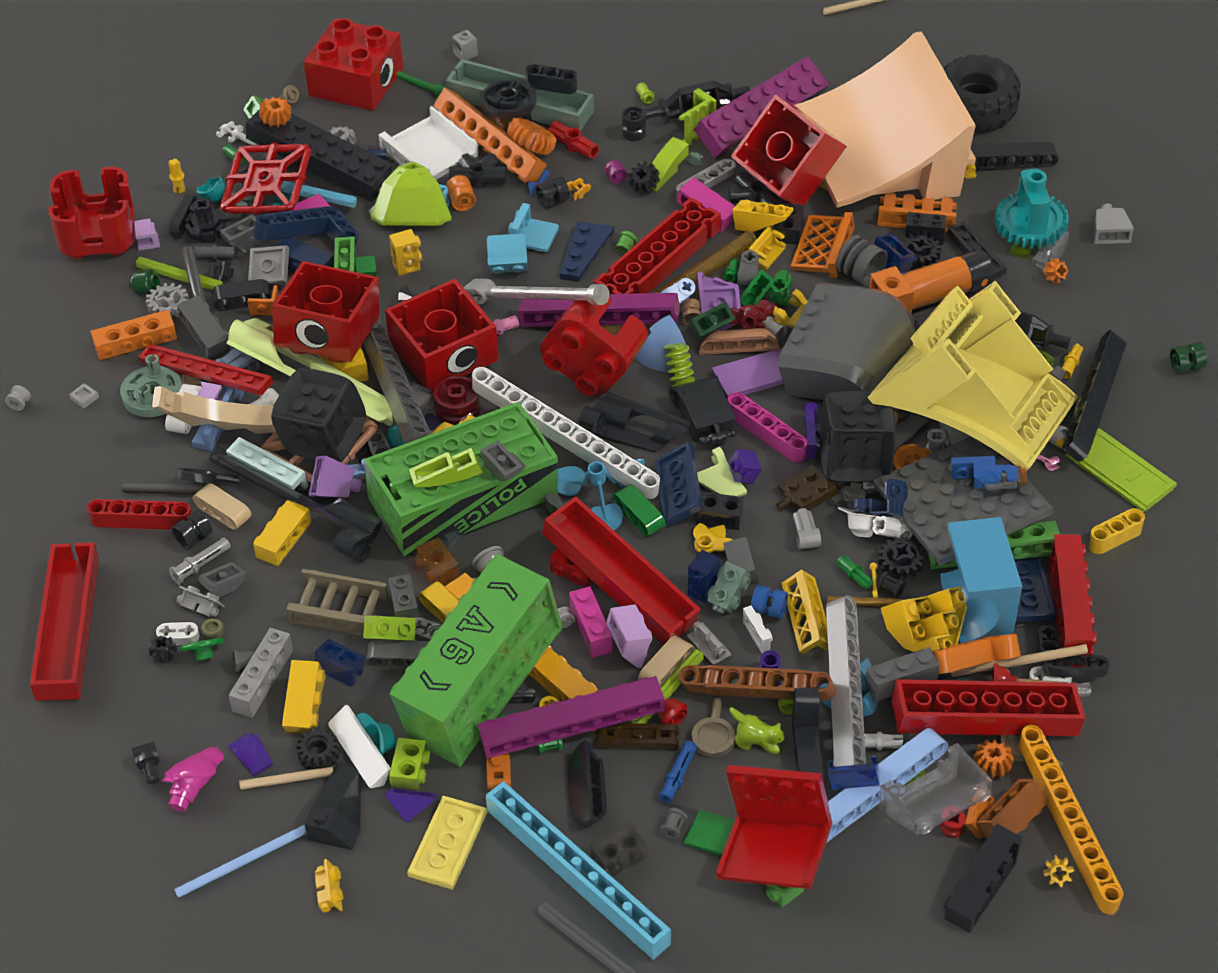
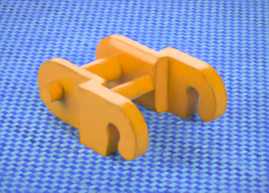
M582 178L567 183L569 191L578 190L573 195L574 200H577V197L581 199L591 189V185L584 184Z

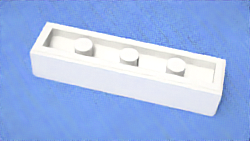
M345 705L330 720L328 726L334 732V735L368 787L384 786L391 768L351 708Z

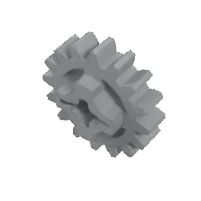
M164 283L163 287L157 285V290L151 289V294H147V300H145L149 313L154 314L169 310L171 318L173 315L178 317L177 305L189 300L186 289H182L181 285L175 287L174 283L170 286Z

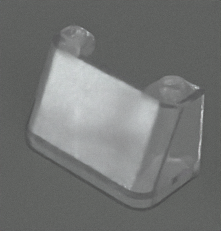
M956 743L948 748L950 755L945 761L942 759L938 760L937 769L904 787L900 782L894 785L891 780L880 785L879 808L885 816L916 835H925L932 828L971 806L986 801L991 795L993 781Z

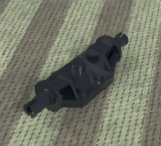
M717 81L682 87L666 101L663 97H660L657 106L644 108L646 120L661 116L663 122L666 123L669 119L679 118L683 114V108L693 103V91L698 88L716 99V109L725 106L750 91L748 85L733 89L730 82L724 85Z
M1020 311L1021 313L1015 322L1031 342L1032 340L1044 342L1033 343L1039 351H1046L1050 345L1068 350L1071 337L1055 334L1053 324L1049 325L1034 314Z

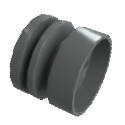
M858 235L852 236L843 245L836 260L837 271L848 277H853V280L863 286H870L871 274L884 270L887 262V252L874 244L871 245L868 240Z

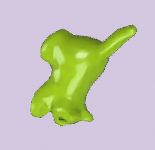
M734 708L729 709L732 717L739 722L735 743L741 749L749 750L753 744H757L770 754L776 755L780 752L777 744L784 739V732L780 729V723L770 726L762 722L755 715H743Z

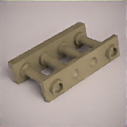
M302 569L303 584L306 588L299 604L289 602L286 611L288 622L292 624L363 636L364 616H372L378 599L388 600L387 584L379 581L329 574L317 570ZM315 588L327 590L319 608L308 606ZM335 592L348 594L341 611L329 610ZM357 595L369 597L362 615L350 613Z

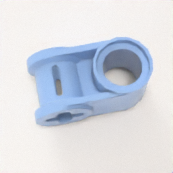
M684 278L661 293H678L679 304H681L695 291V284L691 279Z

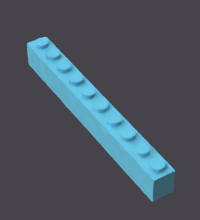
M504 781L486 794L487 811L651 959L654 960L671 945V929Z

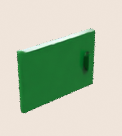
M700 809L683 844L722 856L735 820Z

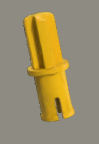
M177 159L170 160L169 178L173 183V191L175 193L178 191L183 193L186 188L180 162Z
M1078 343L1073 345L1068 355L1064 357V364L1062 366L1065 372L1064 379H1070L1075 367L1079 366L1083 347Z

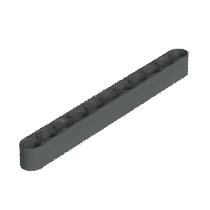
M378 318L364 340L363 345L406 444L428 436L429 427L382 320Z

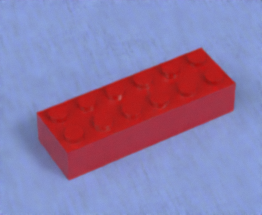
M1054 534L1049 558L1052 597L1057 613L1055 625L1059 632L1061 649L1086 644L1088 653L1080 655H1093V645H1096L1097 635L1096 631H1092V627H1094V613H1090L1092 596L1088 595L1090 579L1086 578L1088 573V562L1084 561L1086 545L1082 544L1081 535ZM1076 664L1071 665L1073 667H1081L1080 665Z

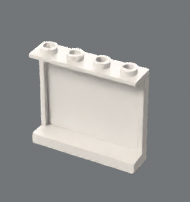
M432 106L429 107L430 117L393 137L385 131L379 134L380 149L387 148V155L400 166L414 161L425 166L435 179L449 173V167H460L458 160L463 154L468 153L473 155L474 158L478 157V144L476 140L469 137L462 129L458 128L451 120H448L440 111H437Z

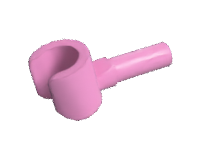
M1039 454L1036 458L1044 463L1047 471L1060 468L1056 464L1060 462L1057 456L1048 459Z

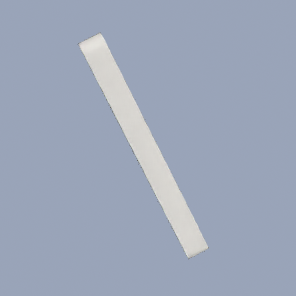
M485 367L474 369L472 372V388L476 393L500 408L520 402L543 435L588 463L594 461L602 462L605 468H607L608 473L615 480L626 487L630 484L634 485L646 499H653L658 495L660 484L658 474Z

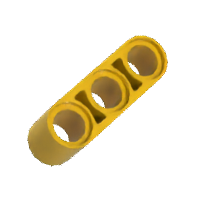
M1132 508L1093 527L1088 543L1089 550L1095 554H1103L1139 536L1142 532L1145 514L1139 509Z
M438 581L418 594L422 605L442 623L445 622L448 613L452 612L459 602Z

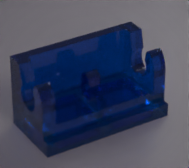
M329 638L315 650V662L320 663L326 675L350 687L356 682V674L362 676L364 655Z
M871 757L872 763L836 767L834 760H830L828 774L832 790L880 786L877 757Z

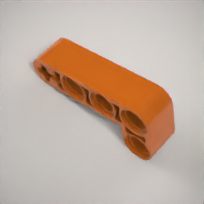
M1017 633L984 637L932 651L940 664L938 674L949 673L995 660H1005L1021 656Z

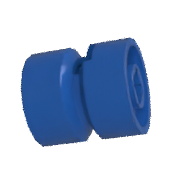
M758 584L754 590L750 606L760 615L768 613L769 617L781 620L787 606L788 592L778 589L771 591L770 587ZM773 598L772 606L770 607V600Z

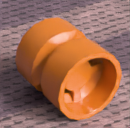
M462 175L452 177L447 182L446 187L448 188V194L454 209L458 211L471 209L476 203V197L469 179Z

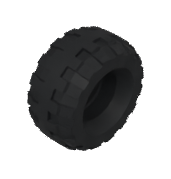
M972 54L967 55V57L956 58L944 67L943 70L947 78L952 83L975 123L974 133L995 131L996 128H1002L1007 125V122L1011 121L1012 117L1015 116L1019 106L1021 88L1020 80L1009 64L1003 63L1002 60L996 57H989V55L978 56Z

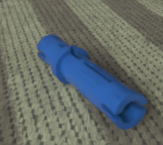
M685 741L683 743V747L670 773L665 776V784L658 795L659 800L663 803L670 804L677 789L681 788L683 784L682 778L698 748L692 741Z

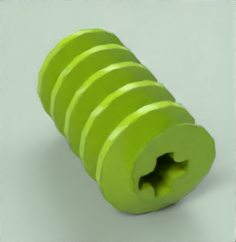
M674 343L663 347L670 350L669 353L665 354V357L671 358L670 361L666 362V365L673 366V368L668 370V373L674 374L673 377L669 378V381H675L676 383L672 386L695 381V378L690 376L694 373V370L689 368L692 366V361H688L691 354L686 353L690 347L689 345H684L685 343Z

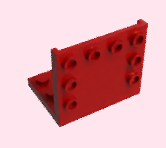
M728 765L726 775L737 817L716 870L717 879L811 889L833 824L821 773Z

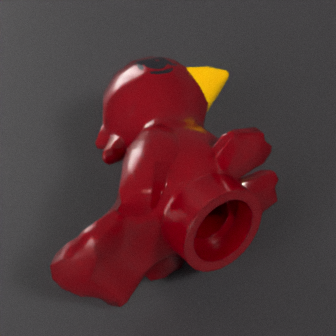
M768 299L759 301L757 305H746L739 309L731 308L735 320L730 324H738L739 327L745 329H765L766 324L762 322L766 321V318L769 316L775 317L778 308L774 301Z

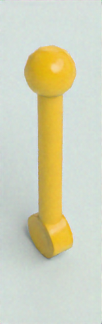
M873 562L869 566L870 570H872L873 598H878L876 577L878 565Z

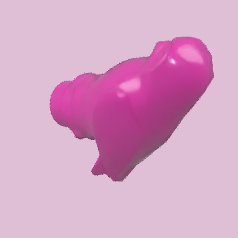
M209 747L175 764L165 772V778L162 782H174L172 789L169 791L171 799L168 805L171 808L186 812L188 805L194 802L198 792L216 773L217 766L225 758L217 747Z

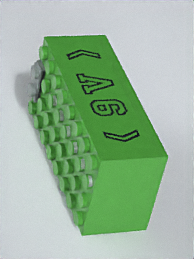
M496 554L492 560L487 562L481 575L474 579L468 592L461 596L455 609L448 613L445 622L433 633L432 639L426 647L420 650L417 659L407 667L404 676L391 689V699L408 739L425 740L427 750L459 767L462 766L481 740L478 724L489 719L494 720L498 717L563 628L549 579L499 554Z

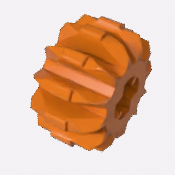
M272 96L271 99L265 98L264 102H261L259 116L264 124L269 123L270 127L273 125L279 127L280 124L285 125L287 121H290L291 107L287 103V99L281 100L280 97L274 98Z
M995 739L992 743L985 740L983 745H978L973 756L976 771H982V777L988 774L991 779L995 775L1002 779L1004 773L1009 774L1013 765L1014 758L1011 755V748H1005L1004 742L998 744Z

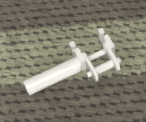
M233 121L222 125L220 132H216V136L219 138L228 132L232 133V137L228 138L230 143L239 139L250 145H257L246 139V134L242 133L243 126H236Z

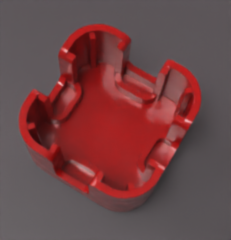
M103 167L101 169V180L104 193L86 194L84 192L78 170L63 171L53 177L50 182V193L54 206H49L48 212L57 247L62 254L74 259L95 254L109 253L111 255H121L133 244L135 239V207L128 176L123 169L118 167Z
M610 297L604 305H592L586 300H574L569 308L564 310L540 345L544 364L549 369L560 371L575 383L578 391L586 396L605 394L627 371L648 339L646 326L634 315L629 316L616 335H612L600 326L599 320L612 302Z

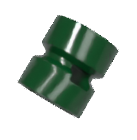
M1201 342L1191 343L1187 346H1176L1170 349V363L1175 373L1186 372L1190 368L1193 370L1200 369L1207 365L1206 349Z

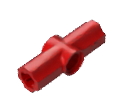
M556 120L551 123L548 131L557 140L565 144L567 151L579 152L590 159L596 157L599 152V145L582 136L580 129L575 127L569 128Z

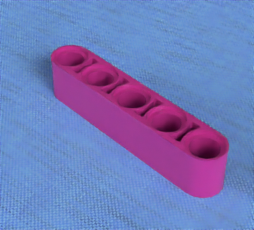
M734 392L728 396V403L736 417L735 422L790 461L800 463L806 459L808 441L803 435L744 394Z

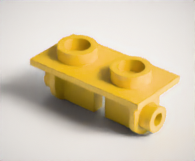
M324 859L325 866H318L315 871L316 888L318 890L323 889L317 892L318 907L322 912H328L334 906L342 911L343 893L339 883V879H341L340 871L337 866Z

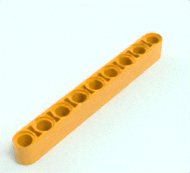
M1028 725L1022 730L1018 745L1019 750L1033 778L1037 781L1049 801L1047 806L1097 907L1104 914H1114L1118 911L1121 904L1123 890L1043 732L1037 726Z

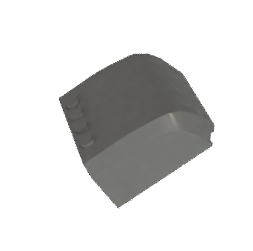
M818 283L780 353L778 367L787 396L824 400L826 394L832 392H872L913 344L910 338L914 335L916 329L914 318L907 307L897 297L885 291L861 286Z

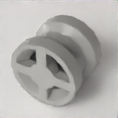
M15 385L11 389V394L6 396L5 403L11 409L21 411L25 407V402L30 400L31 394L26 388Z

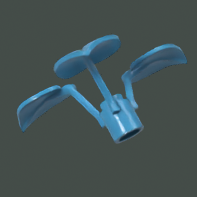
M634 459L642 465H645L644 459ZM594 461L590 463L588 471L585 473L576 466L558 469L559 494L564 496L576 495L580 492L581 486H585L589 479L593 485L598 486L601 506L593 507L591 510L614 531L619 528L623 519L622 510L615 503L605 506L602 484L606 481L607 477L612 484L618 483L621 488L626 486L615 480L608 473L607 468H605L602 462Z

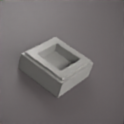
M84 383L70 393L69 397L70 400L84 409L98 399L99 395L97 391Z

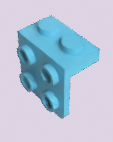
M523 203L521 208L516 211L514 221L509 224L508 233H522L526 238V248L547 252L559 230V225L531 219L530 204Z
M524 234L492 235L487 237L489 273L500 274L504 272L528 271L526 238Z

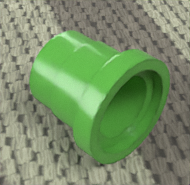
M622 231L619 235L616 250L624 255L637 244L638 238L629 231Z

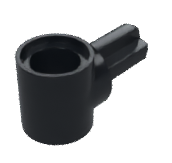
M150 742L131 748L136 766L143 770L146 783L156 784L160 779L156 767L160 760L155 743Z

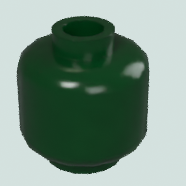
M151 269L134 271L129 279V286L137 295L151 294V289L157 290L156 286H160L158 274Z

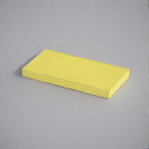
M442 796L409 867L408 877L453 890L486 817L487 808Z

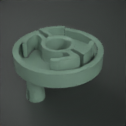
M152 354L148 355L145 359L147 367L140 368L129 374L120 388L123 405L129 412L137 416L156 417L166 414L152 407L154 394H151V391H154L155 387L162 386L174 393H178L182 386L179 375L172 369L160 366L159 357L155 354V361Z

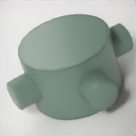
M691 152L690 158L687 161L691 165L697 166L700 165V160L703 156L697 152Z

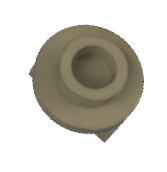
M288 85L284 87L282 95L279 97L281 100L287 99V103H295L299 99V91L295 86Z

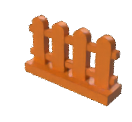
M885 193V196L880 198V203H884V205L879 206L877 226L906 229L908 212L946 215L945 232L948 231V227L955 225L956 212H952V209L956 210L957 203H953L952 198L944 197L941 202L934 201V198L925 199L924 197L922 200H917L912 194H905L904 198H896L895 193ZM895 204L903 205V208L895 207ZM914 206H922V209H914ZM933 208H941V211H934Z

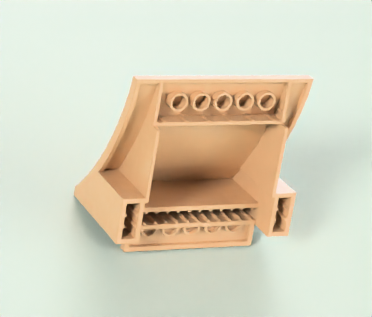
M915 32L891 54L847 83L816 98L794 105L847 146L823 179L836 208L857 202L871 195L918 189L925 199L934 198L936 200L944 197H958L961 194L966 166L975 164L976 158L970 149L975 123L952 83L947 78L945 71L922 32Z

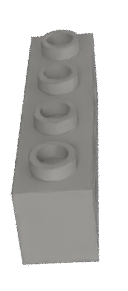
M269 628L229 694L232 712L251 718L254 717L293 651L291 635L289 633Z

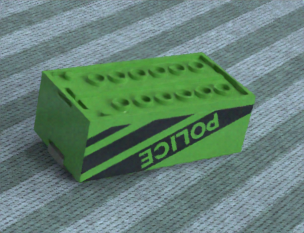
M520 402L364 459L368 500L379 518L383 519L385 530L390 538L394 540L404 557L546 502L545 497L547 493L558 495V456ZM498 440L526 466L522 472L506 482L499 481L489 471L480 452V449ZM472 448L483 472L456 483L433 487H415L409 469L448 451L451 456H454Z

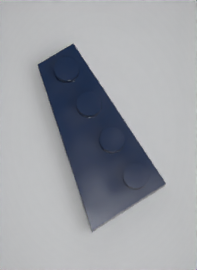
M577 221L560 271V279L579 282L590 267L591 261L598 256V251L606 245L609 236L614 234V226Z

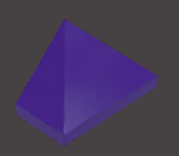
M246 733L228 744V748L253 777L273 765L257 734Z
M390 788L386 792V797L407 823L437 798V793Z

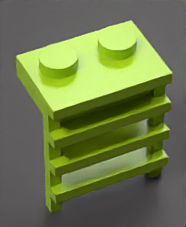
M699 88L693 91V108L679 116V120H684V139L682 141L688 143V145L692 144L693 139H700L693 130L699 121L716 111V99Z

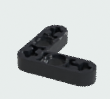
M1046 625L1038 629L1037 643L1039 653L1045 652L1046 649H1061L1059 632L1055 627ZM1075 655L1041 661L1043 673L1052 677H1104L1108 674L1110 662L1101 655ZM1072 664H1076V665H1080L1081 667H1078V668H1077V667H1073V666H1071V665H1072Z

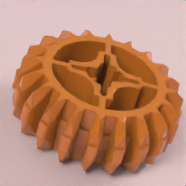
M513 118L512 122H510L507 134L514 142L541 155H548L554 149L556 138L544 127L523 118Z

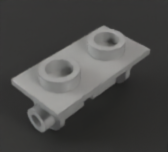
M189 585L188 588L179 586L183 593L177 597V603L181 607L194 611L197 604H199L196 612L210 618L218 615V606L225 607L218 601L219 597L214 594L207 593V595H203L200 593L201 590Z
M697 621L693 624V632L688 634L687 637L703 652L712 665H716L732 655L703 622Z

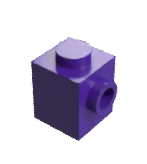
M736 449L728 462L735 482L753 484L762 470L755 451Z

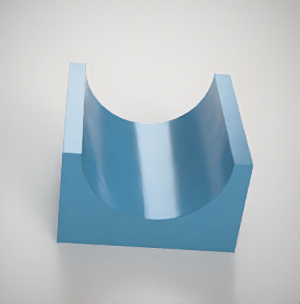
M1001 517L949 522L947 529L959 569L941 573L940 581L943 590L961 586L962 592L965 595L967 610L958 644L994 635L1013 634L1022 584Z

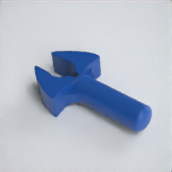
M543 170L536 183L529 181L530 196L533 195L536 185L546 182L550 175L548 170Z

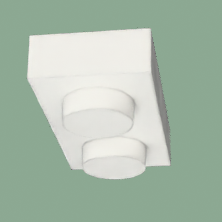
M752 606L743 608V623L760 652L763 653L770 650L771 641L773 640L772 634L769 629H765L760 614L756 613Z

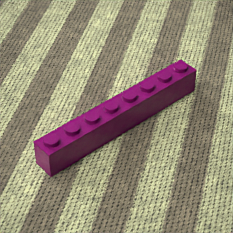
M678 293L609 294L612 302L599 320L600 325H623L629 316L634 315L643 324H655L662 318L670 315L674 322L677 323L680 312ZM521 299L518 308L521 327L554 326L564 310L568 309L574 300Z
M645 677L628 684L623 683L613 688L600 689L594 693L578 695L561 702L555 701L546 706L533 707L527 711L511 713L494 720L489 719L479 723L478 730L486 759L665 711L664 696L657 677Z

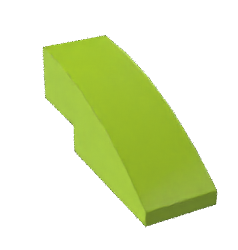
M672 137L658 153L652 164L660 172L658 176L660 182L655 183L657 188L652 187V190H659L678 171V165L688 156V143Z
M472 448L454 456H451L448 451L409 469L415 487H433L456 483L483 473Z

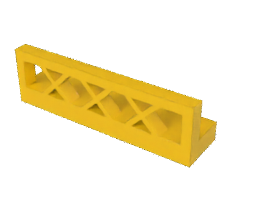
M800 570L782 582L783 590L788 592L787 606L799 652L805 654L816 646L828 651L827 620L816 579L804 570ZM797 582L798 585L793 593L790 586ZM801 598L802 603L799 610H797L795 605L798 599ZM803 615H805L807 618L803 627H800V621ZM807 633H811L812 640L805 644L804 640Z

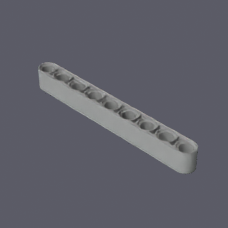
M850 595L831 601L826 606L830 677L836 686V693L831 698L835 778L838 785L844 789L867 773L857 607Z

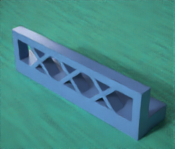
M223 385L219 396H223L221 401L239 403L244 395V391ZM213 424L201 425L192 440L193 448L212 452L224 430Z

